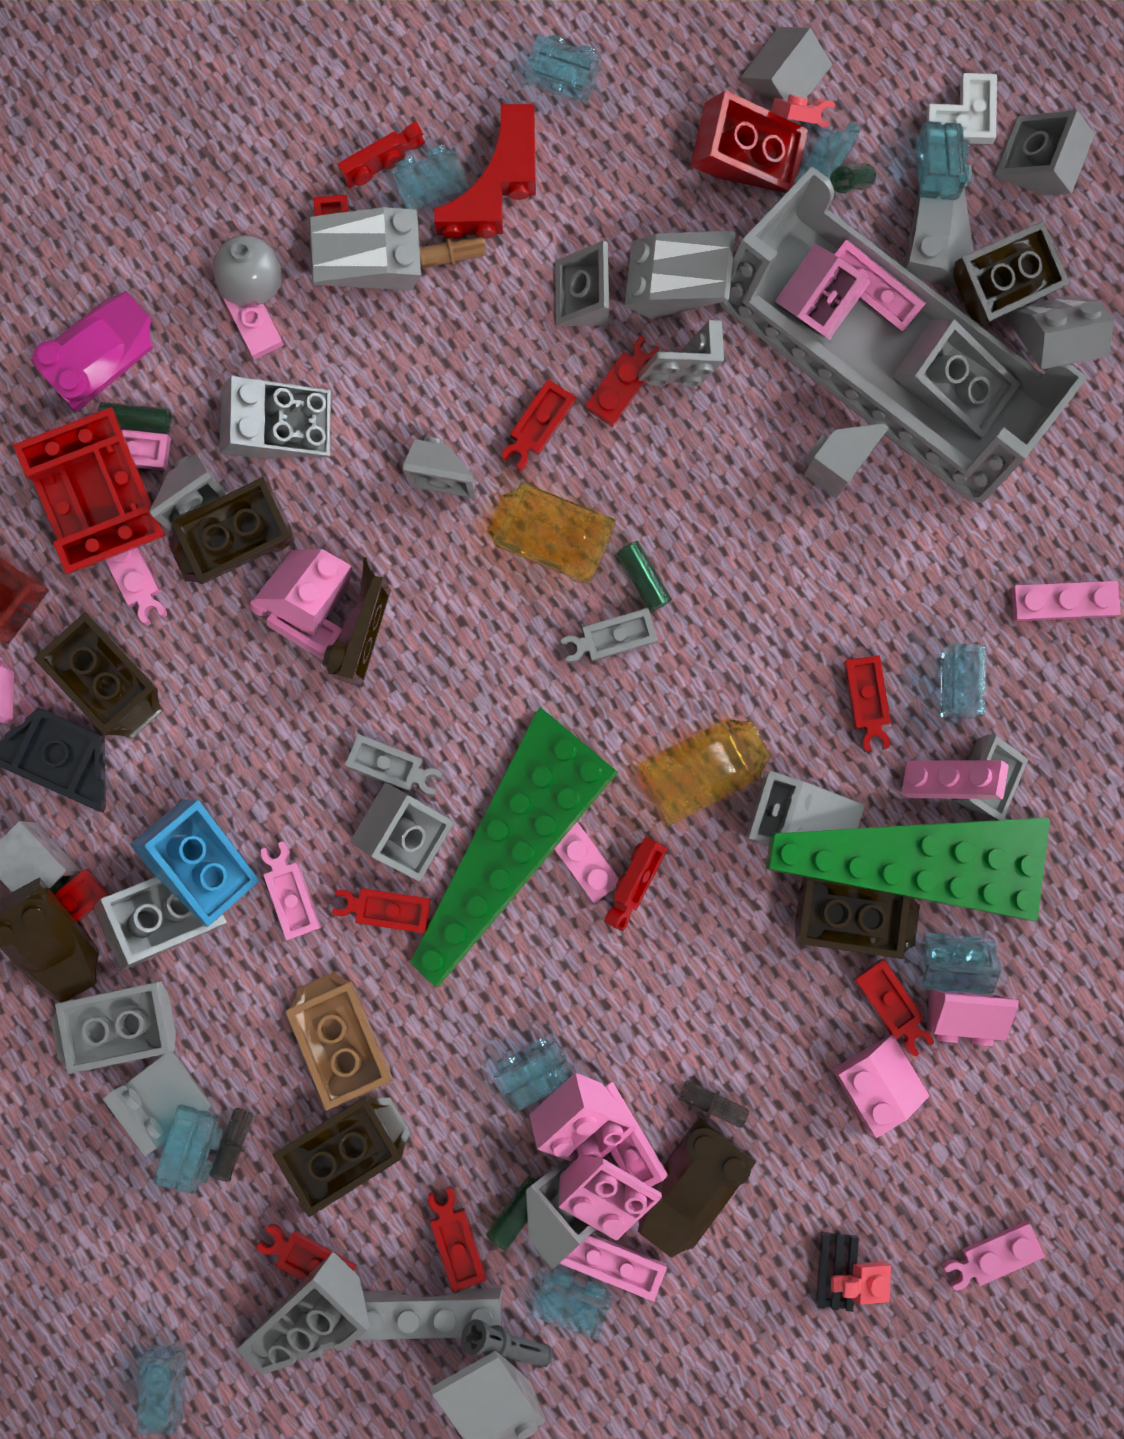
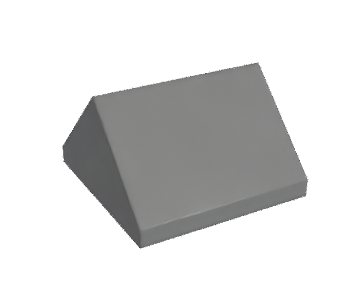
M778 27L740 77L739 81L771 103L774 102V98L788 100L789 94L808 98L829 71L832 63L811 28Z
M601 241L555 260L557 326H608V242Z
M988 734L977 739L969 760H1002L1009 765L1003 799H952V801L996 821L1004 820L1029 759L997 735Z

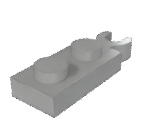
M648 608L582 627L583 638L571 635L561 639L562 646L574 644L577 647V652L574 655L566 657L567 663L578 662L583 654L586 653L590 654L591 661L593 662L658 642Z
M358 734L345 763V767L349 770L382 783L387 782L397 789L408 793L411 792L413 785H417L423 794L430 797H435L436 790L426 786L427 779L434 777L442 780L443 778L442 772L437 769H420L423 759Z

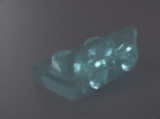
M850 121L844 132L837 130L834 133L829 129H825L796 176L793 185L811 167H814L824 176L828 177L832 183L852 151L862 127Z
M445 144L426 151L428 158L416 162L414 156L395 163L397 170L391 172V175L395 180L405 209H417L470 188L455 148L447 150Z
M924 934L922 946L926 970L922 980L923 988L976 994L994 993L1001 973L995 939Z
M554 1269L552 1273L544 1271L530 1316L598 1340L607 1311H610L612 1305V1295L607 1293V1288L598 1283L587 1282L586 1285L573 1281V1276L567 1272Z

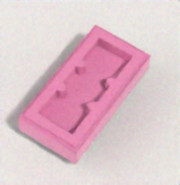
M223 298L254 360L284 346L264 304L257 305V302L245 303L246 306H238Z

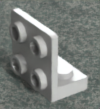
M708 320L686 344L684 353L656 352L638 373V380L649 381V385L663 386L669 382H679L684 387L701 385L724 362L722 321Z
M174 1052L162 1055L128 1083L114 1089L103 1098L144 1157L157 1150L212 1106L210 1100Z

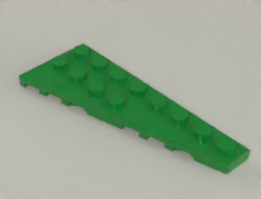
M541 707L536 712L410 962L436 987L443 983L619 773Z
M1032 818L774 833L770 835L765 869L1027 921H1038L1050 819Z

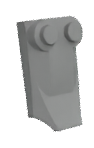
M162 981L55 1004L56 1013L51 1018L57 1059L66 1065L67 1074L163 1055L175 1050L176 1030L171 1003Z

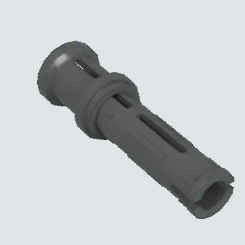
M479 1319L468 1322L461 1336L463 1350L472 1356L480 1354L487 1356L497 1351L503 1358L527 1363L538 1368L547 1367L552 1360L553 1353L548 1344L510 1335L503 1326L493 1325L489 1327L484 1321ZM471 1340L477 1341V1344L472 1343Z

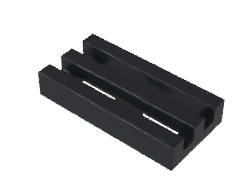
M821 1232L815 1305L817 1308L822 1309L830 1307L832 1310H839L840 1308L853 1312L854 1302L851 1301L852 1298L840 1300V1292H832L831 1299L825 1298L830 1241H834L836 1245L833 1276L842 1275L844 1243H849L846 1275H853V1264H857L859 1238L857 1235Z

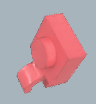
M789 94L788 100L774 98L771 112L788 119L813 123L821 127H829L830 122L823 120L821 113L826 107L835 108V103L819 98L811 105H807L809 99Z
M884 1262L853 1264V1275L832 1276L831 1291L842 1292V1297L852 1298L851 1301L860 1305L889 1302L891 1265Z

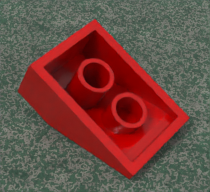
M725 90L704 104L690 167L715 178L787 193L797 181L808 129Z

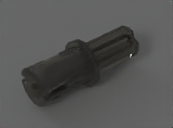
M686 1079L682 1088L695 1094V1096L682 1090L677 1100L706 1112V1117L708 1118L710 1115H713L738 1128L744 1126L749 1115L748 1108L719 1095L720 1091L718 1090L714 1093Z
M235 1108L233 1110L224 1137L218 1140L220 1148L209 1172L211 1177L225 1182L231 1181L240 1152H244L246 1149L243 1144L254 1117L253 1113L243 1108Z

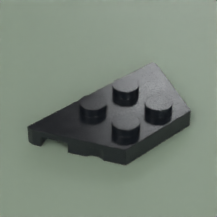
M37 708L27 716L22 725L12 728L4 735L5 738L0 741L1 768L96 811H105L104 736L41 708Z

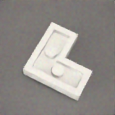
M963 73L960 79V105L929 104L926 115V142L993 144L996 139L997 74Z

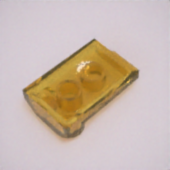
M521 482L514 491L502 494L487 531L492 536L496 547L564 574L575 582L590 585L611 541L616 519Z
M727 718L636 766L669 827L761 779L763 769L771 756L752 721H737Z

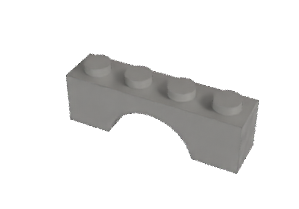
M502 1288L464 1289L454 1294L435 1297L408 1296L396 1290L363 1291L370 1327L357 1340L461 1338L464 1327L474 1319L484 1321L489 1327L493 1325L502 1326Z

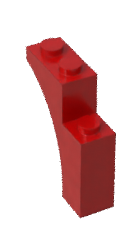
M501 104L500 133L494 155L482 176L468 191L448 204L434 209V224L437 235H442L447 239H458L462 235H476L477 237L481 236L484 239L495 237L496 234H503V196L522 200L536 195L534 104Z

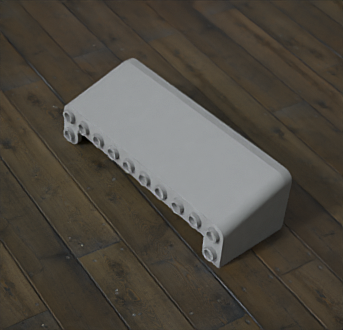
M811 167L743 238L733 258L729 300L719 304L727 313L871 425L884 423L889 426L884 435L965 498L977 503L986 501L1026 459L1088 377L1069 363L1051 367L1044 374L1034 368L1029 362L1025 361L1003 342L987 332L977 322L970 319L948 300L927 286L922 280L901 266L896 260L871 243L870 240L828 210L834 198V187L828 177L824 176L814 167ZM845 240H849L927 304L906 330L902 332L862 298H859L835 334L828 340L777 304L775 300L814 243L835 254ZM955 319L1021 383L983 439H978L916 398L893 377L931 320Z

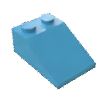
M183 799L130 843V846L149 870L205 927H209L260 881L199 800Z

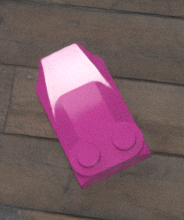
M127 291L108 297L54 341L40 343L34 349L31 362L72 409L78 412L153 349L150 340L152 319Z

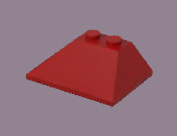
M112 407L13 444L25 477L34 483L57 540L53 541V544L67 575L165 537L160 523L149 512L152 507L151 500Z

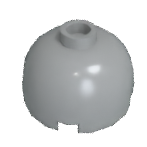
M245 235L230 238L221 245L214 257L213 275L219 293L228 302L238 306H246L245 303L257 302V305H260L274 297L281 287L282 270L277 255L261 239Z

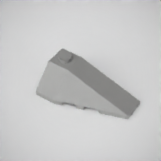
M927 149L903 267L924 282L957 288L953 277L955 261L974 252L960 156Z
M332 1252L276 1307L236 1350L263 1375L292 1366L296 1360L308 1356L311 1359L321 1357L324 1351L334 1348L336 1351L347 1349L370 1327L360 1277L337 1254Z

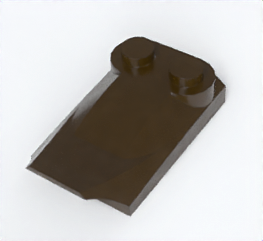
M1044 221L961 257L955 261L953 271L955 284L968 314L981 325L1070 284Z
M261 477L172 521L174 534L169 547L185 582L192 581L204 584L271 551L284 550L290 542L294 541V536L275 493L267 480Z
M363 557L360 598L349 613L339 639L335 642L334 646H327L323 658V665L328 666L327 672L331 677L358 687L363 686L391 593V589L382 577L375 576L372 565L367 557Z
M84 612L33 658L103 735H119L133 739L162 713L158 699V688L110 637L106 629L87 612Z
M40 877L0 899V949L37 989L44 991L59 1002H66L96 984L99 949Z
M803 877L799 890L795 921L796 943L903 959L904 953L915 946L920 904L914 898Z
M365 1096L299 1138L291 1141L272 1155L307 1216L311 1217L403 1158L404 1148L411 1131L391 1097L375 1098Z
M698 1116L664 1163L663 1167L668 1176L664 1181L651 1186L661 1192L662 1198L639 1219L638 1232L671 1258L685 1250L693 1249L738 1187L748 1180L751 1169L757 1161Z

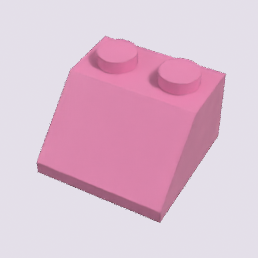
M323 549L291 550L254 598V603L314 636L349 588L352 566Z
M929 988L926 1031L937 1034L936 1040L958 1043L960 1036L972 1038V1044L994 1046V1040L1006 1041L1018 1010L1019 1000L997 994Z
M891 1035L886 1036L832 1069L868 1132L875 1138L906 1121L929 1097L928 1092L898 1042Z

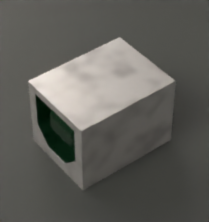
M19 821L0 839V880L11 892L40 877L52 893L55 894L82 871L37 823Z

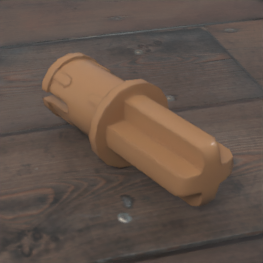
M481 236L453 242L449 238L447 239L448 242L419 247L423 269L452 263L454 266L456 261L486 255L485 241Z

